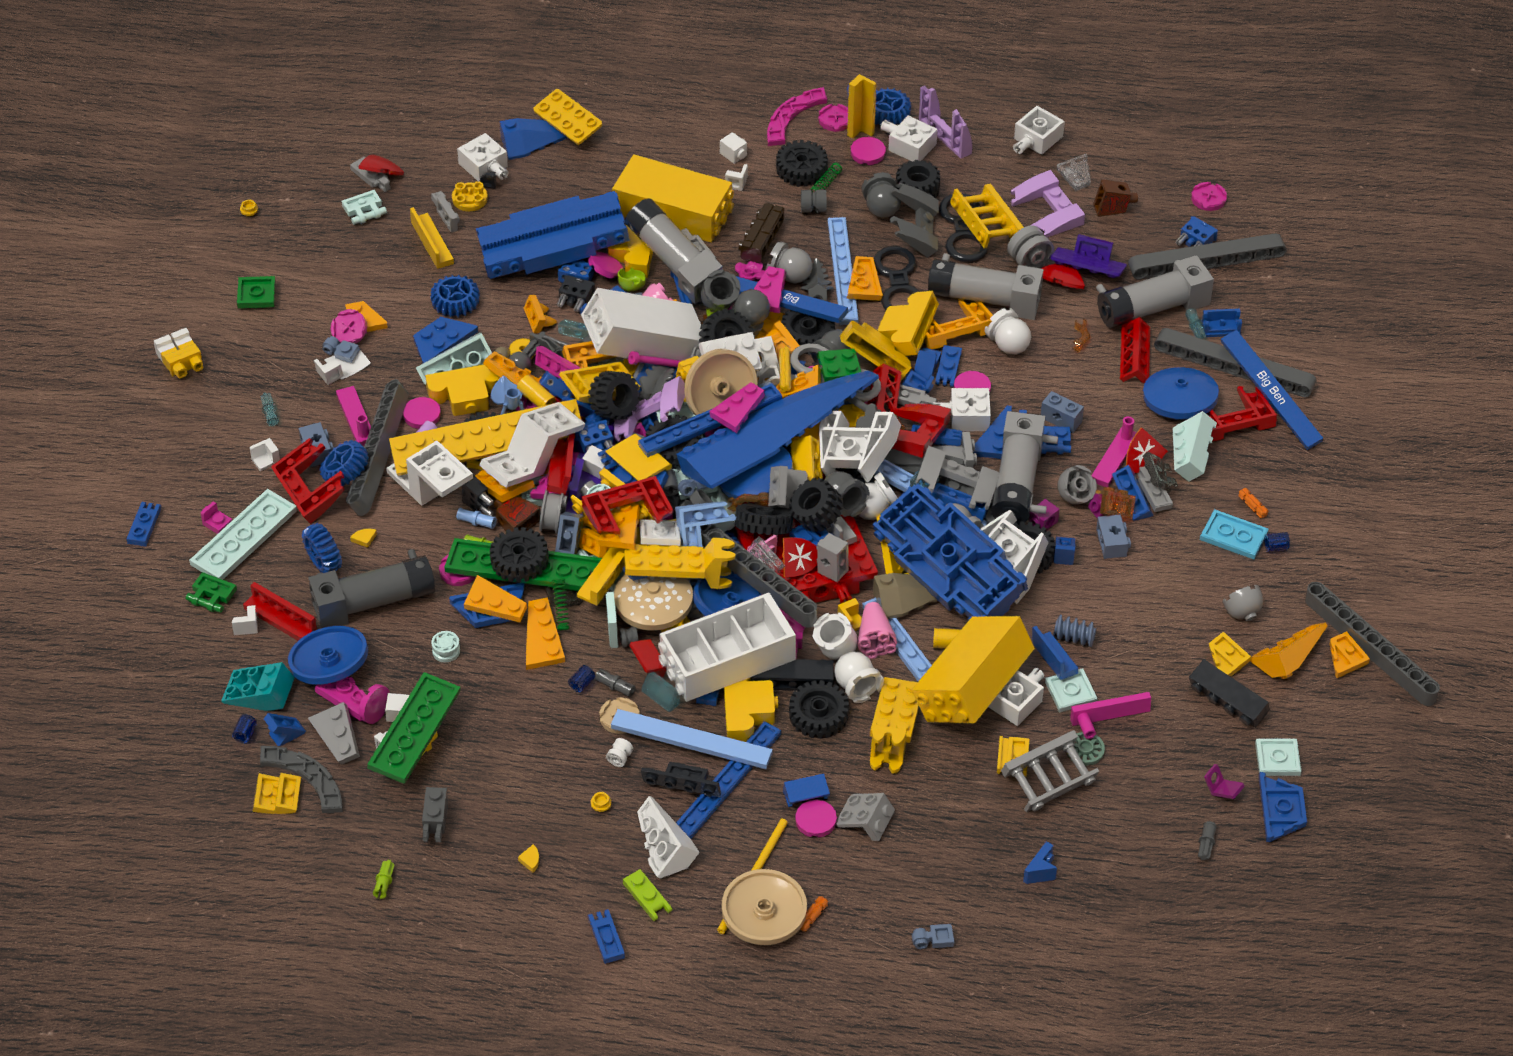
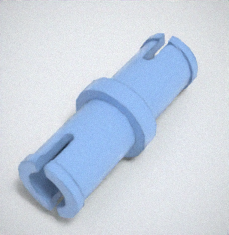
M459 508L456 515L457 520L470 522L474 526H485L490 529H494L497 522L496 517L481 514V511L477 510L473 512Z

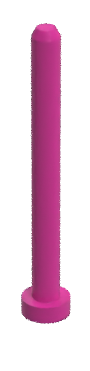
M635 351L630 352L628 357L629 363L633 365L639 362L678 368V363L681 362V360L643 356Z

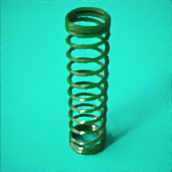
M833 163L810 190L813 192V189L815 191L821 190V188L827 189L832 182L831 179L834 180L842 172L841 165ZM833 165H837V166L840 168V170L837 171V170L834 168V167H836V166H833ZM833 172L837 174L834 178L832 177ZM819 182H821L822 184H823L824 182L828 184V185L825 184L824 186L821 185V186H822L821 188L817 186V184H819Z
M553 579L552 585L557 586L553 588V590L556 591L553 593V595L556 596L554 597V600H557L554 604L558 605L555 607V609L558 610L555 612L556 614H558V616H556V619H560L556 622L557 624H560L557 625V630H567L570 629L569 625H566L569 623H559V621L568 620L569 618L557 617L568 615V613L557 612L568 609H558L557 607L565 606L568 604H556L557 602L566 601L567 599H555L561 596H566V594H555L558 592L566 591L555 590V588L564 587L566 585H554L565 583V579Z

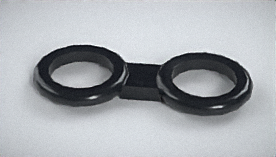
M961 193L963 197L971 196L966 193ZM950 194L943 198L939 205L941 216L948 222L953 223L955 233L946 240V251L953 259L960 262L970 263L978 261L985 256L988 246L983 248L962 218L948 212L947 206L950 204L953 194ZM979 202L969 203L973 208L981 207ZM968 238L978 242L981 248L973 254H962L954 249L953 244L959 239Z
M889 246L876 253L874 256L876 271L888 277L890 287L884 291L881 299V304L885 310L889 306H893L890 304L889 298L895 293L905 292L912 295L916 292H921L916 287L909 285L908 275L916 267V259L912 252L900 246ZM899 254L904 256L909 263L903 269L890 270L882 265L881 260L887 255Z

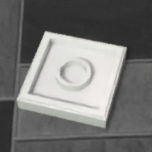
M641 519L639 521L641 544L680 546L681 538L677 521L663 520L658 524L655 520Z

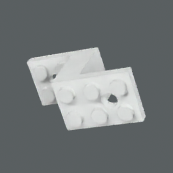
M753 332L698 344L701 356L715 349H730L742 354L753 365L757 378L760 376V372L767 366L777 365L779 367L771 336L754 339Z
M560 402L523 413L507 451L481 459L479 466L506 488L544 475L558 438L583 430L585 423Z
M438 441L406 459L408 474L397 476L395 464L386 468L387 474L421 506L439 495L441 497L446 496L473 479V473Z

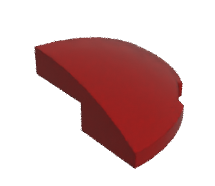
M374 154L367 156L358 167V169L372 172H389L392 175H404V171L395 163Z
M1055 263L1041 268L1044 269L1043 279L1054 281L1062 284V286L1084 289L1085 287L1080 273L1070 264L1060 265Z

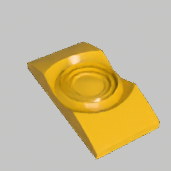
M622 362L562 371L559 376L578 401L589 403L588 398H590V394L588 392L591 390L590 384L591 382L594 383V378L599 376V373L605 371L630 373ZM614 389L613 394H612V397H613V398H616V390H615V389Z

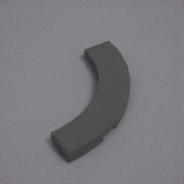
M261 746V767H277L298 774L315 789L321 802L322 813L343 812L339 788L332 775L323 765L302 752L297 753L284 747Z

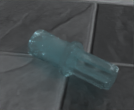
M1196 309L1187 310L1185 316L1189 322V329L1193 331L1195 337L1205 339L1206 334L1202 327L1203 322L1199 319Z
M265 392L261 396L262 412L266 416L267 424L275 426L279 422L276 414L277 406L273 402L272 395Z

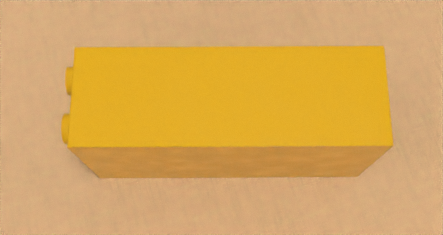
M634 154L612 188V191H615L618 195L624 218H626L629 211L637 203L650 198L680 230L687 228L692 236L698 235L702 240L711 243L715 236L719 235L721 226L725 225L728 214L732 213L734 203H732L734 195L732 182Z
M1020 616L971 617L912 689L927 722L975 723L1035 649Z

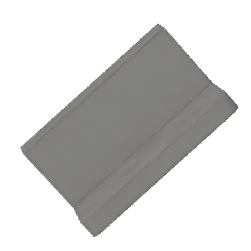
M841 515L837 517L836 523L833 522L830 528L826 527L829 533H833L834 536L848 542V545L857 542L856 534Z

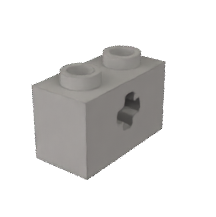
M828 533L817 544L818 573L838 582L848 571V542Z

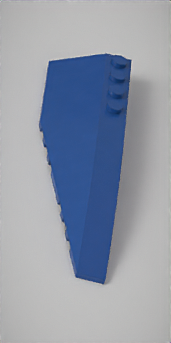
M867 370L815 385L748 415V419L741 423L737 433L727 427L715 431L713 435L700 439L698 443L687 446L676 454L682 474L711 489L776 455L780 452L779 447L791 444V439L794 436L800 437L803 435L805 428L814 427L833 413L832 409L835 406L837 408L841 407L844 404L843 400L856 396L857 390L867 388L879 379V375Z

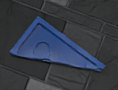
M1007 405L975 443L973 454L976 453L977 457L1001 459L1007 411L1012 410V406Z

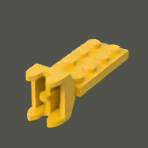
M712 538L704 549L703 547L636 544L635 550L624 549L625 575L705 578L710 588H728L732 585V581L720 578V576L731 574V570L727 567V561L734 560L736 554L722 549L733 548L735 543L725 538Z
M884 677V684L881 688L870 730V736H872L870 767L875 771L884 762L889 763L891 773H897L902 767L906 742H911L919 705L912 692L913 687L918 682Z

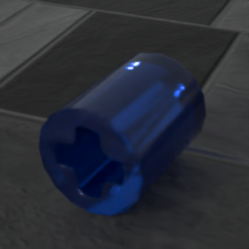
M1287 532L1265 534L1266 551L1289 549L1290 540Z
M582 665L569 678L568 684L574 691L581 693L595 679V672L589 666Z
M247 714L241 715L232 733V737L241 743L249 742L257 720Z

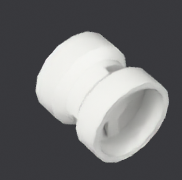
M618 738L613 743V749L609 750L606 758L612 765L623 767L627 761V756H630L633 751V746L629 741Z

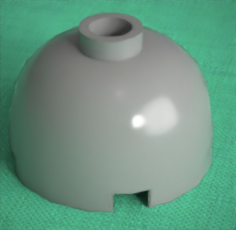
M1076 465L1066 469L1060 475L1057 487L1063 500L1077 505L1088 502L1093 498L1097 490V483L1090 474L1092 472L1088 468Z
M1254 585L1256 589H1251L1250 586L1239 589L1229 595L1230 599L1227 602L1224 598L1222 602L1228 614L1239 620L1246 619V621L1255 619L1257 617L1256 613L1261 610L1264 600L1259 586Z

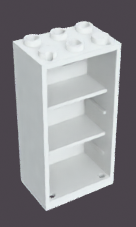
M597 288L581 314L598 354L628 358L630 352L635 351L643 356L683 361L691 358L693 348L699 347V339L702 338L699 336L701 323L693 305L689 303Z
M770 593L660 633V643H658L661 653L658 656L662 667H666L669 679L671 681L674 680L677 693L682 695L686 702L796 660V634Z

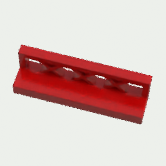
M1140 317L1122 325L1120 380L1123 382L1136 376L1142 383H1145L1149 378L1150 326ZM1133 339V342L1130 344L1129 347H1127L1129 342ZM1131 353H1133V355H1132V356L1130 357V359L1127 361V358L1129 357V355H1130ZM1132 366V371L1127 373L1129 368Z
M883 363L873 370V373L879 375L881 391L877 397L868 401V405L873 403L878 407V410L886 412L884 404L887 403L890 412H892L893 409L897 408L902 372ZM888 373L895 376L894 382H891ZM888 387L892 393V398H889L886 393V388Z
M575 433L567 435L566 440L558 439L549 460L546 491L558 494L564 493L566 495L571 479Z
M256 582L250 585L252 596L243 604L246 611L247 606L255 605L258 618L297 641L317 630L314 616Z

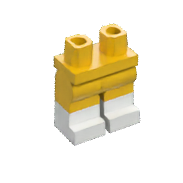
M187 328L171 333V337L166 335L154 340L156 354L172 376L176 375L178 378H183L187 375V370L192 368L196 372L203 370L201 352L191 339Z

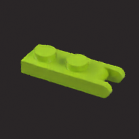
M641 869L623 879V885L653 921L658 920V916L655 913L658 910L664 908L667 913L672 911L669 903Z

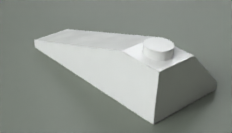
M649 796L637 813L641 831L646 836L644 844L645 849H648L650 858H648L649 865L658 878H663L687 869L695 860L699 851L686 833L654 798Z

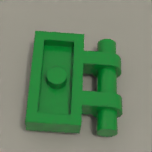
M202 572L192 585V589L196 593L194 595L187 593L185 599L190 601L192 605H201L206 607L208 611L222 613L224 606L218 603L220 601L228 603L237 591V587L233 583ZM204 596H208V597H211V599H210V600H207V599H204L203 597H204Z

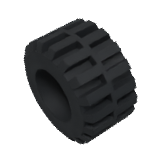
M924 160L907 161V164L903 163L898 168L896 183L915 187L937 199L940 191V171L937 170L936 166H932V163H927Z
M605 371L599 373V376L594 378V383L591 382L590 384L591 390L588 392L590 394L588 400L589 403H592L590 407L592 410H595L594 413L596 415L616 420H624L633 415L632 411H636V404H639L640 401L638 400L640 392H638L639 385L635 384V378H631L632 375L625 372ZM615 389L616 399L613 403L612 394Z
M812 478L811 481H804L803 485L800 484L799 488L794 490V495L790 498V513L806 530L812 532L819 530L821 532L826 527L830 528L833 522L836 523L837 517L841 515L840 510H843V499L829 482L824 481L822 478L818 480Z

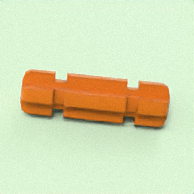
M1247 488L1240 490L1238 496L1254 512H1257L1256 514L1263 519L1268 515V509L1264 505L1262 506V503L1253 494L1250 495L1251 492Z
M820 896L815 900V904L813 903L807 910L805 921L800 928L801 931H807L810 924L814 923L822 913L821 910L823 911L827 907V899Z

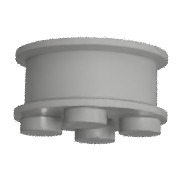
M545 490L539 531L547 529L553 530L555 534H558L560 515L562 512H565L567 506V496H564V493L555 494Z

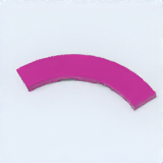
M824 87L805 91L797 97L793 96L779 106L772 115L767 129L768 146L785 144L786 128L797 114L810 107L827 103Z

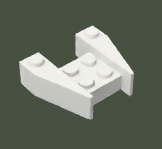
M832 411L833 413L824 418L819 426L821 470L827 476L834 473L836 468H856L865 481L869 482L897 441L901 428L899 420L893 412H875L871 428L849 427L850 423L842 411Z
M1008 510L982 527L981 530L1005 551L1006 559L1013 565V569L1016 572H1022L1026 576L1028 590L1023 591L1019 595L1020 597L1014 601L1015 604H1018L1031 587L1048 541L1042 532L1033 540L1015 527L1013 524L1017 519L1013 512Z

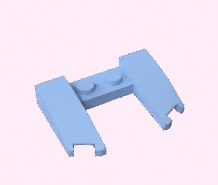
M727 502L675 507L681 546L703 547L701 525L736 520V516L734 514L728 515L723 507L727 505ZM699 578L687 579L689 580L691 586H693L696 584V581Z

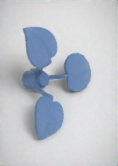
M503 375L495 383L491 391L492 401L498 405H503L500 415L505 414L506 408L515 410L519 406L521 410H524L523 402L520 401L522 393L517 389L516 384Z

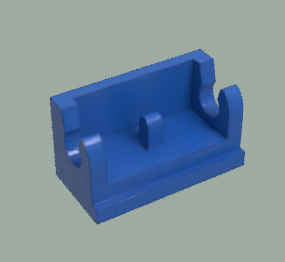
M1240 308L1203 310L1201 326L1204 337H1224L1235 330L1241 334L1242 319H1240Z
M824 774L784 782L783 793L788 807L792 806L795 802L818 797L827 799L830 796Z

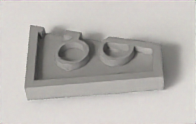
M344 702L308 718L340 764L360 757L348 706Z

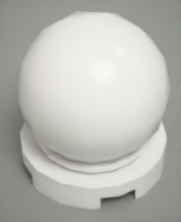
M1004 308L996 312L990 318L992 322L989 327L985 326V334L995 341L1000 350L1006 354H1019L1025 351L1030 344L1031 331L1024 321L1018 319L1017 313L1012 308L1010 310Z
M881 472L874 476L876 479L875 483H865L869 488L870 496L867 495L866 507L858 514L863 519L876 520L877 516L898 499Z
M826 613L819 617L814 624L813 639L826 657L832 660H839L842 655L856 650L857 634L847 617L843 614Z
M861 652L844 654L835 664V678L838 684L845 689L848 698L853 700L854 703H863L870 700V695L876 690L879 692L884 684V678L880 672L873 667L870 659Z

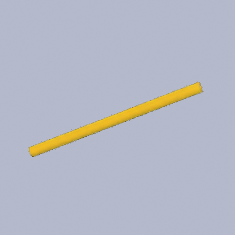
M780 819L752 870L762 869L788 824L787 820ZM724 919L717 929L720 934H725L728 928Z

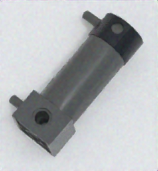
M409 549L407 553L410 559L397 564L339 579L335 570L308 577L312 604L320 627L348 625V615L435 593L434 575L426 555L417 557L415 550Z

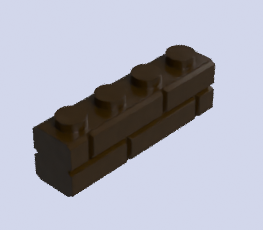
M765 203L762 209H758L756 219L751 221L750 230L745 232L744 241L741 240L739 243L738 251H740L741 259L751 260L755 263L762 261L784 221V207Z

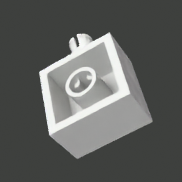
M1039 106L1034 107L1015 123L1014 139L1019 142L1013 146L1014 151L1022 154L1029 147L1043 154L1063 137L1065 121Z
M907 116L899 125H895L887 120H884L881 124V130L890 133L888 151L910 161H921L937 144L938 129L913 117Z
M486 133L457 148L459 165L477 181L487 172H496V176L500 180H504L503 177L506 178L508 176V171L505 169L508 167L507 151Z
M951 388V401L949 403L933 402V405L951 408V429L986 431L990 426L989 388Z
M1034 668L1026 676L1017 670L988 707L1018 726L1042 702L1044 687L1038 682L1044 678L1043 672L1038 668Z

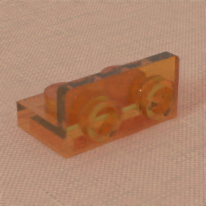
M1103 487V490L1095 491V494L1102 495L1101 514L1121 515L1122 518L1133 519L1136 496L1128 495L1129 491L1117 489V492H1114L1115 488Z

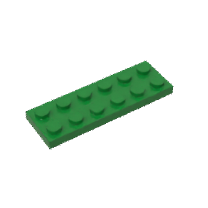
M424 672L368 762L367 769L405 784L459 695L460 686Z

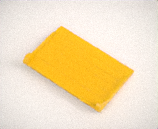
M633 434L605 451L637 481L653 477L665 469L668 471L672 468V464L659 453L647 457L638 445V440L642 438L637 434Z

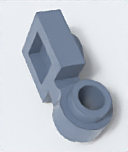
M333 336L325 340L322 348L325 353L329 355L334 353L336 359L349 363L354 360L360 351L359 345L345 340L339 345V340Z
M684 479L678 484L679 492L685 497L690 496L695 491V487L698 489L708 488L694 479Z
M930 925V932L924 928L915 929L912 934L913 945L917 949H925L928 947L929 942H932V948L954 947L952 925Z

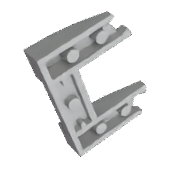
M928 445L915 483L918 484L920 480L930 485L928 489L932 493L938 476H945L974 487L969 508L974 509L976 506L975 502H978L980 504L985 503V510H988L997 485L999 472L982 466L979 472L972 467H966L953 460L945 459L946 452Z

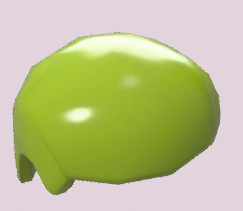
M621 268L617 272L619 285L625 291L639 290L646 283L645 273L640 270L630 268L628 272H625Z

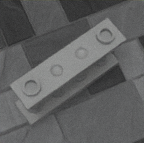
M1074 730L1004 764L1001 770L1004 777L1015 776L1030 800L1024 808L1025 812L1032 809L1037 811L1044 806V803L1083 784L1088 786L1096 780L1095 777L1099 773L1098 768L1089 772L1074 749V743L1078 738ZM1061 750L1067 751L1080 772V777L1071 780L1058 759L1057 752ZM1046 758L1051 761L1062 779L1063 785L1054 789L1039 764L1040 760ZM1028 766L1033 768L1047 793L1039 797L1036 796L1022 773L1024 768Z

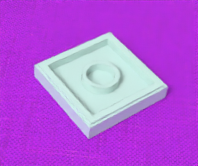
M607 592L609 642L611 648H618L614 592Z
M1083 668L1078 669V674L1060 680L1057 675L1045 678L1046 686L1059 713L1071 710V706L1097 702L1098 700Z
M1256 739L1255 745L1259 772L1266 773V776L1301 775L1297 739Z

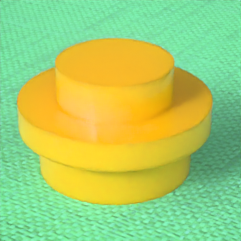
M245 200L240 206V212L245 216H252L258 212V206L253 200Z
M598 792L591 799V807L598 812L607 811L611 807V798L604 792Z

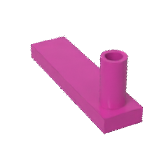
M544 346L536 347L535 365L549 371L557 378L561 379L559 374L562 371L580 369L577 365Z
M351 386L336 390V396L355 441L365 446L371 426L355 387Z
M1125 417L1123 419L1121 429L1091 475L1100 486L1109 487L1114 479L1112 474L1120 469L1127 457L1130 442L1137 433L1133 431L1134 419L1132 417Z
M1149 692L1071 706L1070 721L1072 726L1080 725L1084 737L1091 739L1096 735L1092 722L1150 712L1151 695Z

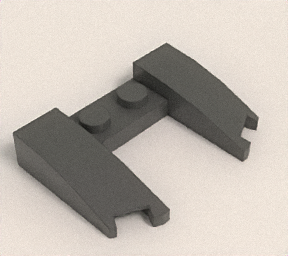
M899 183L896 185L899 190L894 188L891 194L916 211L915 224L895 216L891 217V223L897 225L900 231L895 232V235L928 258L938 251V238L933 235V216L939 211V200L915 187Z

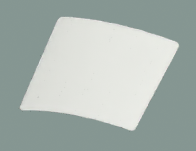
M361 350L351 363L336 359L335 356L325 359L327 363L337 360L341 364L344 376L340 379L359 372L371 363Z

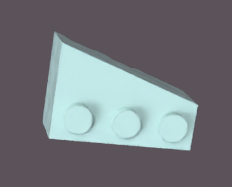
M1203 411L1173 427L1174 470L1188 482L1204 474L1209 456L1207 452L1208 444L1212 443V429L1216 428L1217 424Z

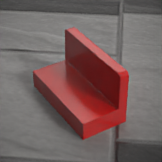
M651 639L630 642L629 646L644 671L650 673L655 682H661L667 669L660 664L658 657L660 654Z

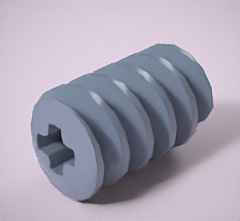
M1060 614L1055 624L1053 636L1057 634L1058 640H1061L1065 635L1066 642H1069L1073 637L1074 644L1080 639L1083 646L1088 641L1089 647H1092L1097 627L1094 628L1093 622L1087 627L1085 620L1079 625L1078 618H1075L1073 623H1071L1069 616L1063 621Z

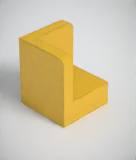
M856 598L839 604L838 613L847 617L855 631L859 630L862 617L859 615V603Z

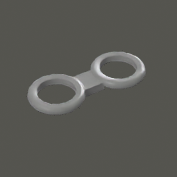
M808 343L800 345L792 352L790 363L798 373L804 371L806 374L812 371L813 368L803 366L798 360L799 356L806 352L818 353V351H828V349L819 344ZM877 379L872 383L873 388L869 392L856 393L857 395L854 397L862 402L870 401L877 397L881 391L880 380Z

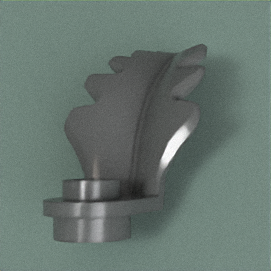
M816 258L812 263L813 267L808 277L809 280L802 282L807 286H802L801 289L809 290V297L827 301V290L833 289L828 284L832 282L825 280L829 275L823 274L826 272V269L821 268L823 263H820L819 259Z
M657 365V367L652 366V370L646 369L647 376H641L639 379L642 391L640 396H638V400H648L657 392H662L664 384L672 379L673 375L671 374L674 373L675 369Z

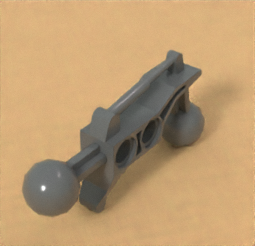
M540 332L539 334L530 333V343L522 352L518 351L510 355L509 359L515 362L516 367L522 370L525 368L529 370L531 367L530 358L535 354L536 347L544 346L563 357V347L571 344L547 336L545 332ZM592 363L587 365L588 367L598 366L599 364Z

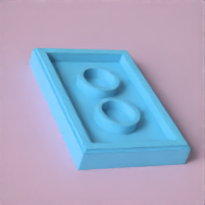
M1214 509L1200 535V540L1255 559L1269 529Z

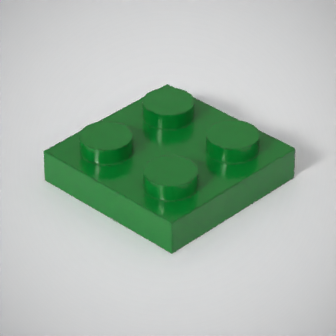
M275 276L238 277L237 308L274 307Z
M855 349L818 351L817 357L824 382L861 372Z

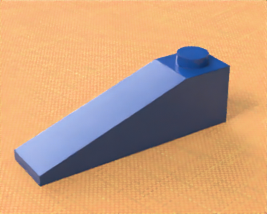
M515 118L500 121L501 139L507 151L508 160L529 156L536 149L542 150L549 143L555 144L568 138L545 120Z

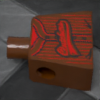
M1101 180L1093 206L1098 217L1123 214L1126 212L1129 203L1138 202V194L1131 193L1128 184L1125 182Z
M515 496L505 502H501L498 499L494 502V507L497 508V522L505 531L510 529L513 532L516 527H518V531H521L522 527H525L526 531H528L529 528H532L540 521V507L519 496Z

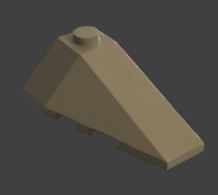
M889 573L874 576L873 594L877 600L876 602L883 608L888 619L908 615L910 610L915 608L919 610L926 603L938 601L910 574Z

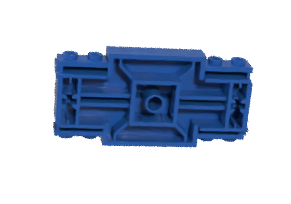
M615 191L582 200L579 199V196L512 213L509 214V220L476 228L487 276L490 279L525 270L526 274L588 258L591 255L595 256V250L630 241L618 195Z
M919 484L912 487L909 486L905 493L880 514V520L873 523L876 538L879 541L884 540L887 543V547L893 552L896 563L908 574L912 575L949 611L955 608L959 614H965L968 617V621L971 617L1003 616L1009 611L1010 605L1020 597L1019 595L1023 591L1028 590L1026 576L1020 571L1016 572L1010 561L1006 559L1005 551L951 502L945 506L940 499L936 500L932 496L933 494L927 487L923 488Z

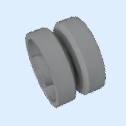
M1033 225L1024 227L1014 234L1008 243L1007 252L1018 265L1042 268L1054 253V245L1038 227Z

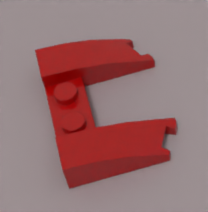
M1244 386L1237 387L1238 394L1246 408L1245 410L1219 416L1215 414L1213 409L1206 413L1217 422L1216 428L1212 429V442L1224 439V433L1243 428L1256 426L1258 430L1276 427L1277 414L1257 387H1255V393H1245L1243 390Z
M905 404L904 407L893 409L892 412L896 416L921 423L922 425L917 432L900 429L897 441L892 449L923 458L928 445L932 446L949 423L951 408L932 404Z
M309 438L272 465L271 468L303 517L311 524L343 493L344 487L341 486V479L344 478V474L339 471L313 492L310 491L300 474L319 457L326 447L322 443L318 447L313 446V441Z
M656 476L582 496V508L598 533L613 532L614 535H619L620 529L610 509L637 501H643L657 524L663 521V517L666 514L673 513V508Z

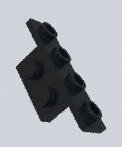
M669 762L666 771L642 767L640 771L643 781L650 785L656 784L669 789H681L689 793L695 792L709 797H720L721 795L719 783L707 780L709 771L705 768Z

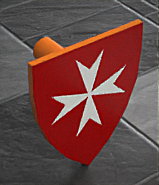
M1141 427L1130 442L1126 466L1129 465L1134 473H1139L1140 467L1147 466L1150 469L1168 451Z
M783 538L784 578L804 575L818 565L816 545L802 538Z

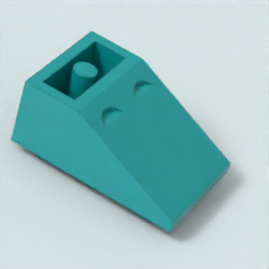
M283 662L233 670L221 702L223 704L263 711L283 709L295 677Z

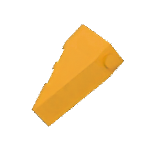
M1327 623L1310 625L1292 635L1293 637L1277 642V646L1259 651L1251 657L1250 662L1272 678L1281 677V679L1292 676V672L1301 666L1327 628Z

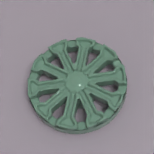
M1083 732L1076 733L1078 738L1075 741L1076 743H1074V749L1080 758L1083 756L1082 762L1084 765L1088 766L1098 763L1103 758L1105 751L1102 739L1095 735L1090 741L1084 737Z

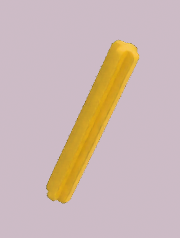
M787 346L779 350L780 388L783 393L791 390L790 351Z

